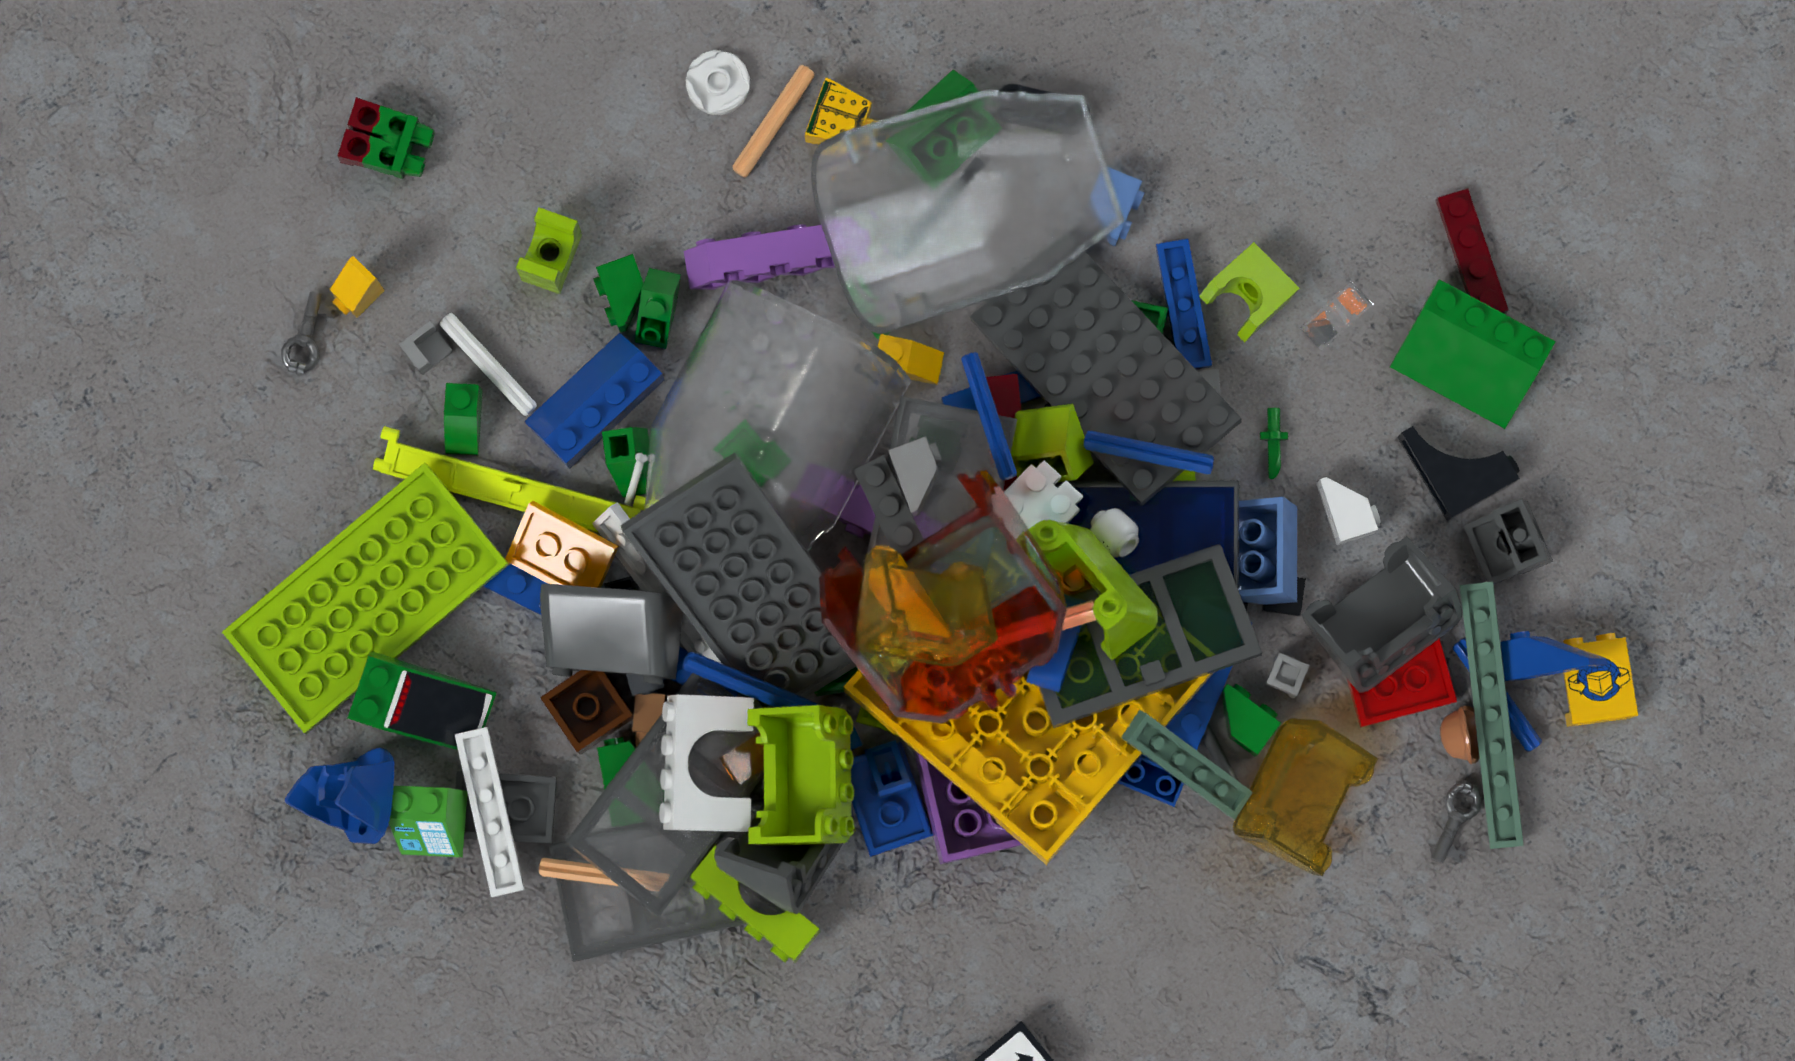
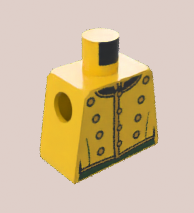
M825 77L805 132V142L857 151L862 136L880 142L886 124L869 118L872 102Z

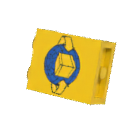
M1615 633L1596 635V641L1583 643V637L1563 640L1564 644L1605 657L1607 665L1563 673L1569 705V713L1565 714L1567 727L1631 719L1638 716L1626 637L1616 638Z

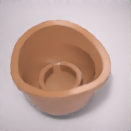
M1462 706L1442 720L1440 737L1443 747L1450 756L1467 760L1470 764H1474L1480 759L1474 708Z

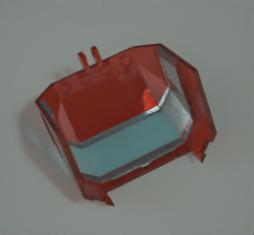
M988 470L977 471L974 475L975 477L969 478L966 473L957 474L958 480L978 506L901 554L954 637L926 656L923 655L880 603L863 576L867 573L846 546L838 554V557L841 559L834 569L831 567L826 568L819 576L822 623L895 717L943 724L951 718L957 719L961 717L969 707L979 701H985L987 706L993 710L999 706L995 695L996 690L1001 688L1003 693L1009 698L1017 695V691L1013 683L1020 680L1025 672L1034 666L1046 664L1057 653L1067 610L1061 579L1049 563L1014 505Z

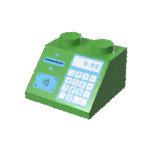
M394 786L389 825L400 853L403 855L463 858L468 792L442 787Z

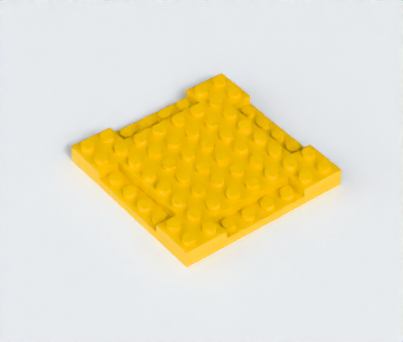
M1002 509L1000 510V513L1013 525L1016 523ZM997 519L973 635L949 630L954 638L924 656L898 625L845 684L844 692L894 735L897 734L994 817L1001 827L1047 865L1091 815L1095 807L1142 755L1141 752L1121 738L1138 711L1141 710L1166 727L1213 673L1053 729L1038 686L1027 683L1030 664L1022 643L962 662L952 663L948 660L946 647L949 644L1014 625L1013 615L1052 602L1056 591L1070 596L1093 588L1077 569L1065 578L1059 572L1053 570L1045 571L1040 576L1030 565L1026 545L1016 536L1012 538L1008 534L1009 529ZM979 536L976 537L964 552L976 554ZM952 564L927 592L926 595L938 614L958 618L963 617L973 567ZM1156 605L1158 615L1156 627L1114 659L1125 687L1144 680L1140 666L1149 662L1159 660L1164 673L1181 667L1161 611ZM1086 623L1082 624L1060 692H1056L1062 709L1111 692ZM1182 628L1195 662L1215 655Z

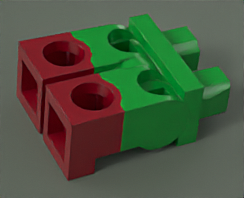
M356 97L347 124L349 129L345 130L337 155L340 163L350 166L357 165L401 179L404 178V175L421 177L426 159L412 155L413 146L416 144L430 148L435 131L424 124H420L418 117L406 115Z

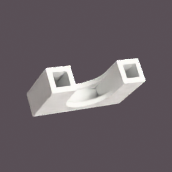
M701 695L667 696V702H664L662 709L663 721L667 722L666 735L663 736L661 743L662 754L666 755L665 769H662L660 776L661 788L665 789L664 803H661L659 810L660 822L664 823L663 830L749 832L751 798L713 797L705 794L696 787L690 777L688 756L696 740L710 731H753V726H748L747 709H754V698Z

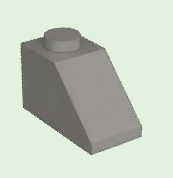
M926 436L888 450L913 517L920 515L940 473L937 463L942 462L936 443L929 445Z

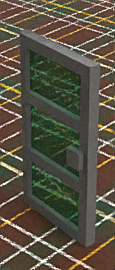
M1220 544L1129 575L1155 605L1158 622L1150 633L1115 659L1111 660L1101 649V643L1105 637L1103 628L1097 620L1082 624L1060 692L1038 686L1053 729L1262 655V650ZM1090 588L1070 596L1085 601H1095L1100 595L1094 588ZM1052 602L1013 615V623L1017 624L1048 614ZM1040 638L1022 643L1030 667Z

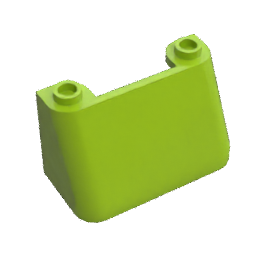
M1049 519L1036 523L1024 532L1030 565L1040 576L1045 571L1053 570L1059 572L1065 578L1077 569L1100 595L1094 602L1093 614L1104 631L1105 639L1101 643V649L1111 660L1115 659L1156 627L1158 615L1153 602L1089 529Z

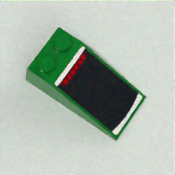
M370 650L347 719L458 750L455 734L484 728L497 692Z

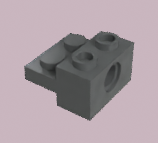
M1523 498L1463 525L1486 581H1493L1494 585L1553 562L1530 505ZM1502 532H1504L1512 550L1510 555L1501 536Z

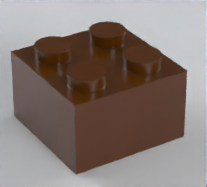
M580 670L540 697L579 755L633 720V714L606 674L600 671Z

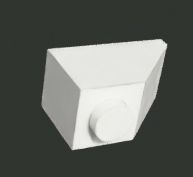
M1327 477L1320 479L1316 483L1336 545L1372 535L1378 530L1377 525L1381 523L1376 506H1370L1368 498Z

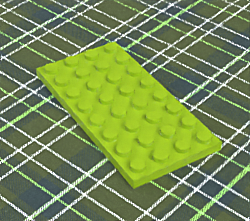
M423 463L223 630L222 633L302 732L307 734L356 693L370 650L397 659L510 564L428 464Z

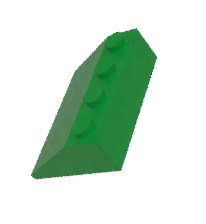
M1439 279L1434 284L1393 359L1390 368L1505 429L1556 341Z

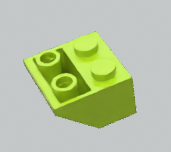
M1073 404L1022 410L1015 414V419L1018 422L1011 456L1017 471V478L1031 464L1037 468L1045 460L1061 475V479L1058 482L1076 480L1094 463L1090 451L1084 448L1085 436Z

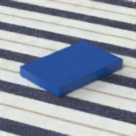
M901 741L897 742L912 785L911 790L880 799L866 755L862 754L854 757L851 768V783L854 788L852 805L870 857L933 836Z

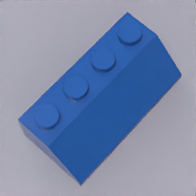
M619 333L524 422L570 469L603 438V431L612 430L664 381V377L660 370L635 345Z

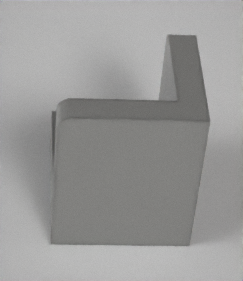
M431 321L399 344L422 375L452 353V349Z
M1278 653L1274 657V664L1265 684L1288 693L1287 696L1295 698L1299 693L1310 665Z

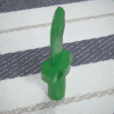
M1267 408L1268 431L1260 432V440L1268 441V477L1271 480L1277 477L1281 468L1280 441L1288 440V432L1280 431V408Z

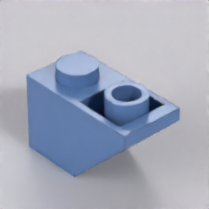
M1106 166L1094 193L1092 204L1109 244L1116 246L1119 238L1126 239L1132 224L1131 221L1127 220L1131 208L1138 210L1144 192L1139 190L1142 183L1141 180Z

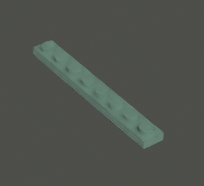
M1494 582L1460 585L1490 849L1524 846Z

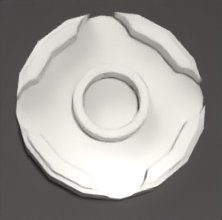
M712 50L703 53L691 63L688 69L686 89L689 98L699 110L708 114L724 115L733 112L744 103L749 94L750 77L746 65L738 56L732 53L722 52V50Z

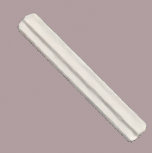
M449 313L440 321V326L524 416L529 415L536 408V402L453 313Z

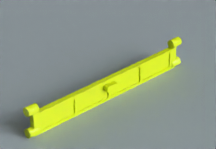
M386 426L383 427L380 437L381 439L388 440L384 459L376 457L373 464V470L405 479L423 463H427L450 492L523 512L526 511L530 502L535 501L574 523L596 532L598 531L592 523L609 506L617 503L398 443L400 430ZM636 495L633 507L621 503L619 505L631 519L641 513V510L650 507L652 499Z

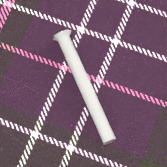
M643 453L635 455L636 463L624 502L628 506H632L644 462L648 460L647 455H643Z

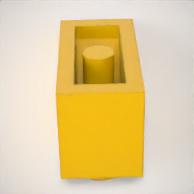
M354 256L347 261L330 288V291L336 297L332 303L344 315L351 312L356 318L385 291L377 278Z
M880 334L874 362V372L938 385L944 352L913 340Z

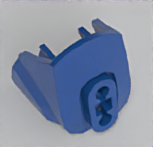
M376 748L364 753L356 761L311 766L296 781L285 797V803L311 818L344 830L352 843L376 844L384 836L390 820L395 761L388 750Z

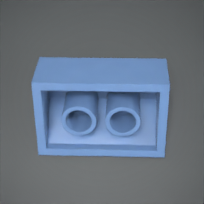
M1285 497L1239 501V594L1243 602L1265 605L1297 602V506ZM1225 502L1221 505V547L1223 548L1224 555Z

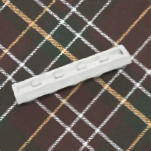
M484 727L455 734L491 897L494 898L523 891L525 887L489 728Z

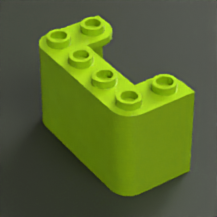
M822 705L747 709L748 726L757 727L761 737H756V744L764 745V811H756V818H761L758 826L749 827V844L783 846L848 842L855 828L854 820L851 817V802L854 798V788L851 783V768L854 762L850 735L853 731L851 716L843 708Z

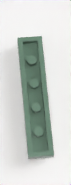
M1141 710L1138 711L1121 737L1234 820L1253 793Z

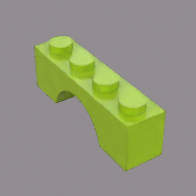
M715 845L690 875L691 880L695 882L692 889L706 900L710 896L721 903L718 909L732 921L738 917L745 922L747 926L744 930L758 942L762 938L773 945L770 951L784 963L788 959L796 963L818 936L820 929L801 913L794 914L786 911L777 915H765L751 909L742 899L740 882L718 868L717 862L714 859L717 847Z

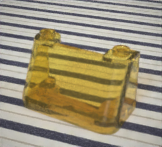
M886 545L872 548L870 553L865 556L855 635L857 647L860 651L948 667L967 661L998 640L983 567L970 565L965 561H958L950 564L948 569L938 574L896 565L900 559L897 550Z
M1288 719L1280 726L1249 789L1253 793L1234 821L1233 833L1243 840L1313 875L1323 876L1332 863V849L1323 843L1349 787H1357L1369 782L1374 774V767L1378 758L1320 720Z

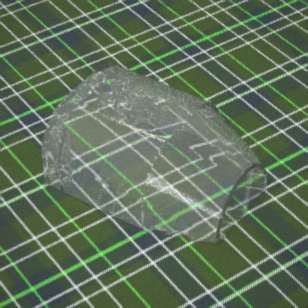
M986 89L841 132L820 143L812 159L811 182L814 202L839 281L856 316L869 330L877 334H885L1048 281L1057 275L1067 264L1080 257L1079 255L1090 246L1098 243L1124 222L1084 95L1055 93L1040 95L1026 94V91L1010 93L999 92L996 89Z
M729 280L650 426L644 510L735 452L808 552L812 548L811 544L824 531L828 533L835 526L859 481L854 469L869 462L899 405L900 397L904 396L912 380L897 361L857 334L756 286L737 280Z

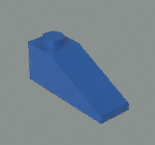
M1529 631L1511 633L1510 640L1500 642L1505 681H1522L1607 665L1605 657L1544 636L1530 637Z

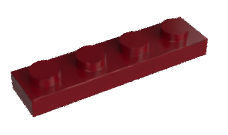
M1469 189L1437 197L1435 201L1466 294L1503 314L1507 313L1509 309Z

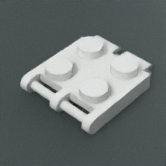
M1045 460L1037 468L1031 464L1002 494L999 510L1002 509L1016 523L1013 525L1000 512L997 519L1009 529L1008 534L1012 538L1016 536L1025 545V537L1021 529L1027 531L1036 523L1049 519L1068 524L1080 511L1076 505L1082 500L1083 495L1067 481H1064L1057 488L1055 484L1061 479V475Z

